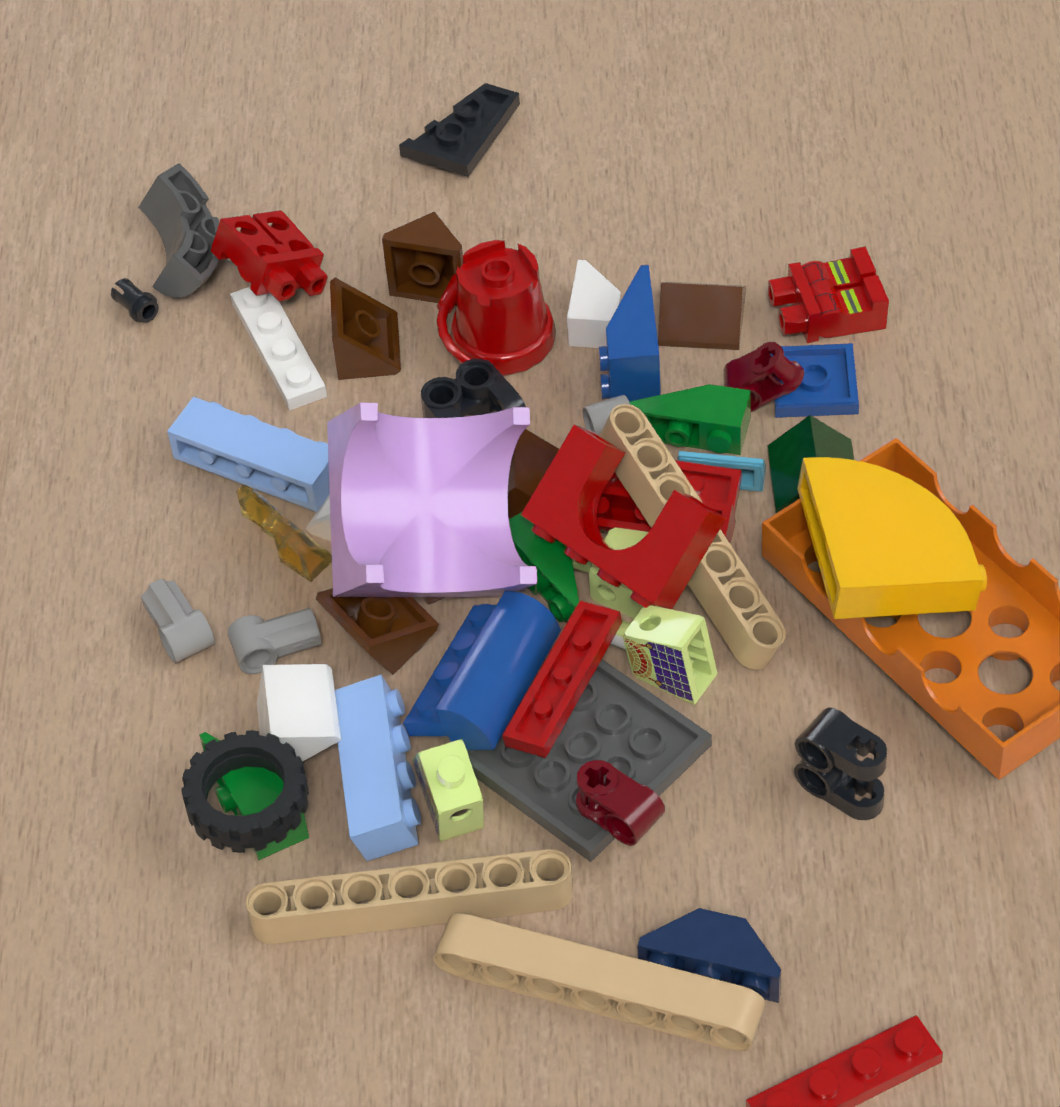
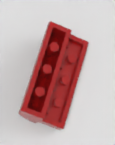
M675 460L701 501L726 517L720 530L728 542L731 543L736 524L735 512L742 481V471ZM614 472L598 503L597 522L599 530L609 532V530L616 527L649 532L651 529L650 525Z

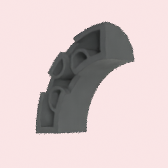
M180 163L157 176L138 207L157 229L166 251V266L152 287L163 295L175 298L192 294L209 278L219 262V259L210 251L219 225V219L211 216L206 206L209 200L208 196Z

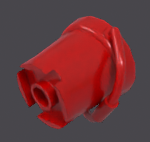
M505 240L487 241L470 248L462 256V266L459 268L457 265L456 274L452 275L437 304L439 311L436 321L439 337L446 350L461 364L470 359H484L491 362L505 376L527 371L544 360L553 348L556 328L550 308L544 302L536 257L526 246L518 244V251L512 248H505ZM457 302V308L454 312L451 324V332L449 334L447 326V317L448 314L452 312Z

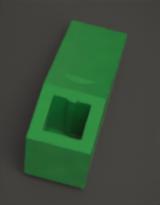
M708 384L629 402L630 405L639 408L645 414L664 444L741 455L751 419V390Z
M521 512L509 519L512 540L519 557L526 565L536 566L537 584L528 587V589L534 595L540 594L544 598L556 620L567 623L579 603L572 558L564 553L567 546L556 539L554 543H551L532 532L531 529L534 523L523 517Z
M206 732L199 734L203 751L205 750L204 745L211 740L220 741ZM244 767L232 770L217 780L219 786L215 788V793L225 813L233 811L236 816H246L260 812L273 804L282 792L284 783L276 773L265 768ZM304 813L300 815V825L295 831L290 829L287 832V838L278 844L275 841L268 843L267 848L260 851H255L252 848L258 860L309 838Z

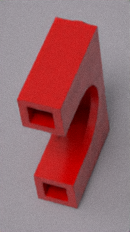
M574 424L521 515L534 523L531 530L536 535L551 543H554L557 539L565 544L567 547L564 553L583 565H587L588 561L599 567L597 575L601 579L619 588L621 584H624L633 590L630 598L645 608L650 605H657L673 609L725 522L726 517L695 497L674 490L648 534L631 547L614 550L606 543L600 533L597 522V508L605 487L626 452L595 432Z

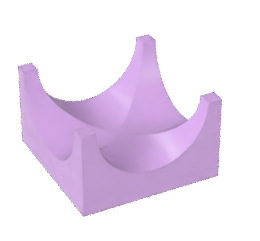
M360 402L328 421L333 597H501L504 591L516 592L536 585V566L526 565L519 557L514 546L509 525L507 499L508 478L513 452L520 435L530 425V408L512 407L495 413L467 417L411 418L383 414L378 412V403Z

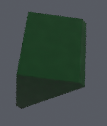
M809 415L767 445L775 514L800 499L797 488L803 458L831 457L854 460L851 439Z

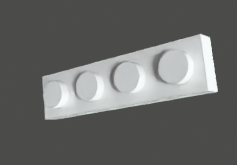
M250 287L230 293L232 305L289 411L327 397L326 386L280 302L271 293L256 296Z

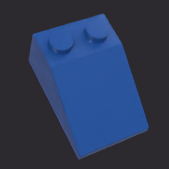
M640 265L606 327L607 346H599L600 371H608V374L600 375L602 399L625 395L630 402L661 395L660 357L649 265Z

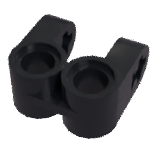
M484 359L467 360L459 365L456 370L455 379L436 377L426 382L421 389L423 418L476 416L495 413L512 407H526L523 399L491 362Z
M830 707L825 708L799 735L794 743L795 749L801 757L800 762L794 768L795 777L799 784L811 795L823 799L848 816L857 820L874 819L881 813L884 806V786L878 777L886 769L887 746L879 736L851 720L842 711ZM869 753L874 755V760L872 758L866 757L863 761H860L857 758V755H860L862 757H865ZM866 793L872 795L871 799L867 797L862 798L860 801L855 799V794L861 797Z

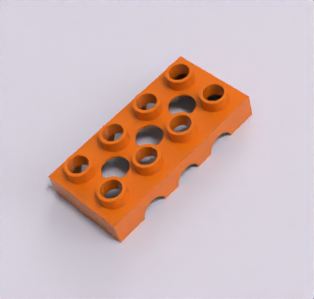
M895 438L860 461L877 465L905 476L939 498L960 521L972 544L978 565L982 564L985 567L987 576L986 589L984 592H980L976 610L969 611L971 624L964 633L951 638L933 636L921 627L918 614L892 616L897 622L889 627L872 626L865 621L866 617L834 619L822 575L808 567L809 564L817 561L800 499L762 522V556L1000 780L1060 738V691L1052 685L1060 680V591L1058 579L1034 558L1030 560L1028 565H1022L1015 561L1002 546L997 534V526L974 505L969 507L968 512L955 508L944 496L938 483L937 473L898 438ZM998 624H1012L1022 629L1024 633L1018 637L1006 638L997 635L991 628ZM990 656L1005 661L1022 658L1030 666L1033 678L1029 686L1018 693L1000 694L991 691L981 682L978 669L981 663ZM935 668H942L953 672L957 678L948 683H935L926 678L925 672ZM1005 725L1014 729L1017 734L1006 741H1001L988 727Z

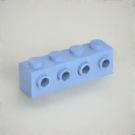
M196 397L190 400L167 431L173 457L177 460L315 512L320 509L330 494L328 444L325 442L310 440L295 434L289 429H280L261 422L254 416L242 415L226 409L216 402H207Z
M382 675L336 689L335 697L341 734L338 749L350 839L366 861L419 845L416 826L421 825V815L416 801L411 796V788L416 787V780L410 763L406 761L405 752L411 750L407 731L400 720V716L405 715V706L398 689L391 690Z

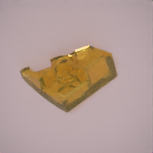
M243 484L236 491L242 515L258 525L263 532L274 538L281 563L310 582L332 563V555L329 551L288 519L256 490Z

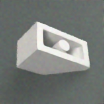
M586 260L577 261L567 315L569 346L599 348V346H607L606 327L621 302V292Z

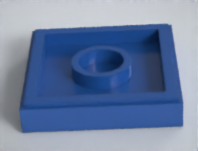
M853 343L781 346L787 359L796 361L803 367L804 377L796 390L774 399L775 418L859 414Z

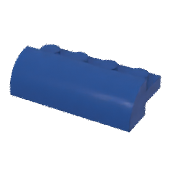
M504 591L497 605H473L403 722L409 736H448L451 742L462 739L466 750H494L561 631L556 618L550 610L536 599L515 591Z

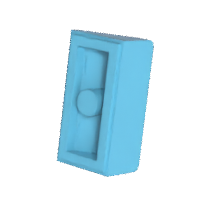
M679 451L678 461L739 469L742 471L740 490L763 491L766 475L764 459Z

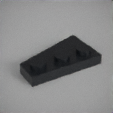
M484 83L453 106V113L440 122L433 120L424 127L425 133L414 141L408 138L399 144L400 156L469 177L520 105L519 93Z

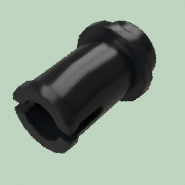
M127 278L120 279L115 283L124 291V294H121L112 287L111 297L129 311V315L134 321L149 322L156 317L159 306L153 294L141 291Z

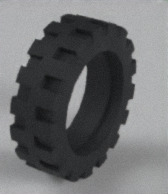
M247 730L246 735H237L236 732L225 734V739L217 742L213 739L205 744V750L201 754L196 752L190 759L191 767L190 769H185L182 777L184 787H181L191 826L194 825L195 831L201 839L205 840L208 838L212 846L221 850L226 846L231 848L232 852L245 853V848H254L255 851L266 849L267 844L273 841L278 844L287 838V832L290 829L295 831L301 823V813H306L308 809L307 795H309V789L303 762L300 756L296 757L295 749L289 743L282 744L278 736L270 733L262 736L259 735V731ZM244 767L265 768L276 773L283 780V790L275 802L254 814L246 816L227 815L214 809L207 801L209 791L216 781L232 770Z

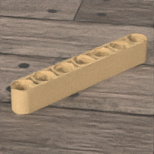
M621 404L614 407L599 436L626 452L615 473L650 527L652 528L674 490L691 495L701 501L645 414L639 408L629 404ZM719 530L689 580L688 585L741 665L753 670L763 669L769 665L786 638V630L722 531Z
M556 849L536 850L263 883L257 885L249 892L245 904L251 929L256 939L265 944H279L448 923L450 916L457 913L487 919L558 910L569 904L573 897L572 866L569 857ZM550 878L558 879L555 881H545L546 879ZM502 884H511L507 887H498ZM457 889L464 890L462 892L452 893V891ZM409 895H417L413 898H404ZM364 900H365V901H370V902L365 903V904H357V903H359V902H361V901H364ZM316 906H323L320 909L310 910L311 908ZM268 912H275L274 914H271V915H264V914H266V913H268Z
M463 913L450 916L433 958L435 964L441 970L456 977L733 1051H747L751 1048L766 1004L764 998L759 993L743 986Z

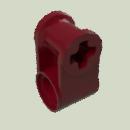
M776 342L764 343L756 350L731 360L724 367L725 387L751 390V412L782 395L790 394L801 384L804 377L803 367L796 361L787 359L784 356L783 348Z
M592 760L586 762L577 772L579 792L576 796V807L578 812L583 817L608 831L615 839L625 845H636L665 812V805L656 792L643 784H639L606 761Z

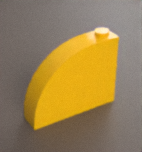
M803 458L797 489L834 619L976 610L980 592H984L986 589V570L984 565H978L972 544L960 521L939 498L913 480L877 465L842 458Z

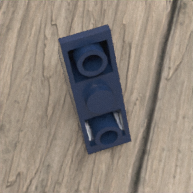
M698 908L641 936L637 949L638 959L743 986L759 993L764 1000L779 1003L781 996V968L746 918Z

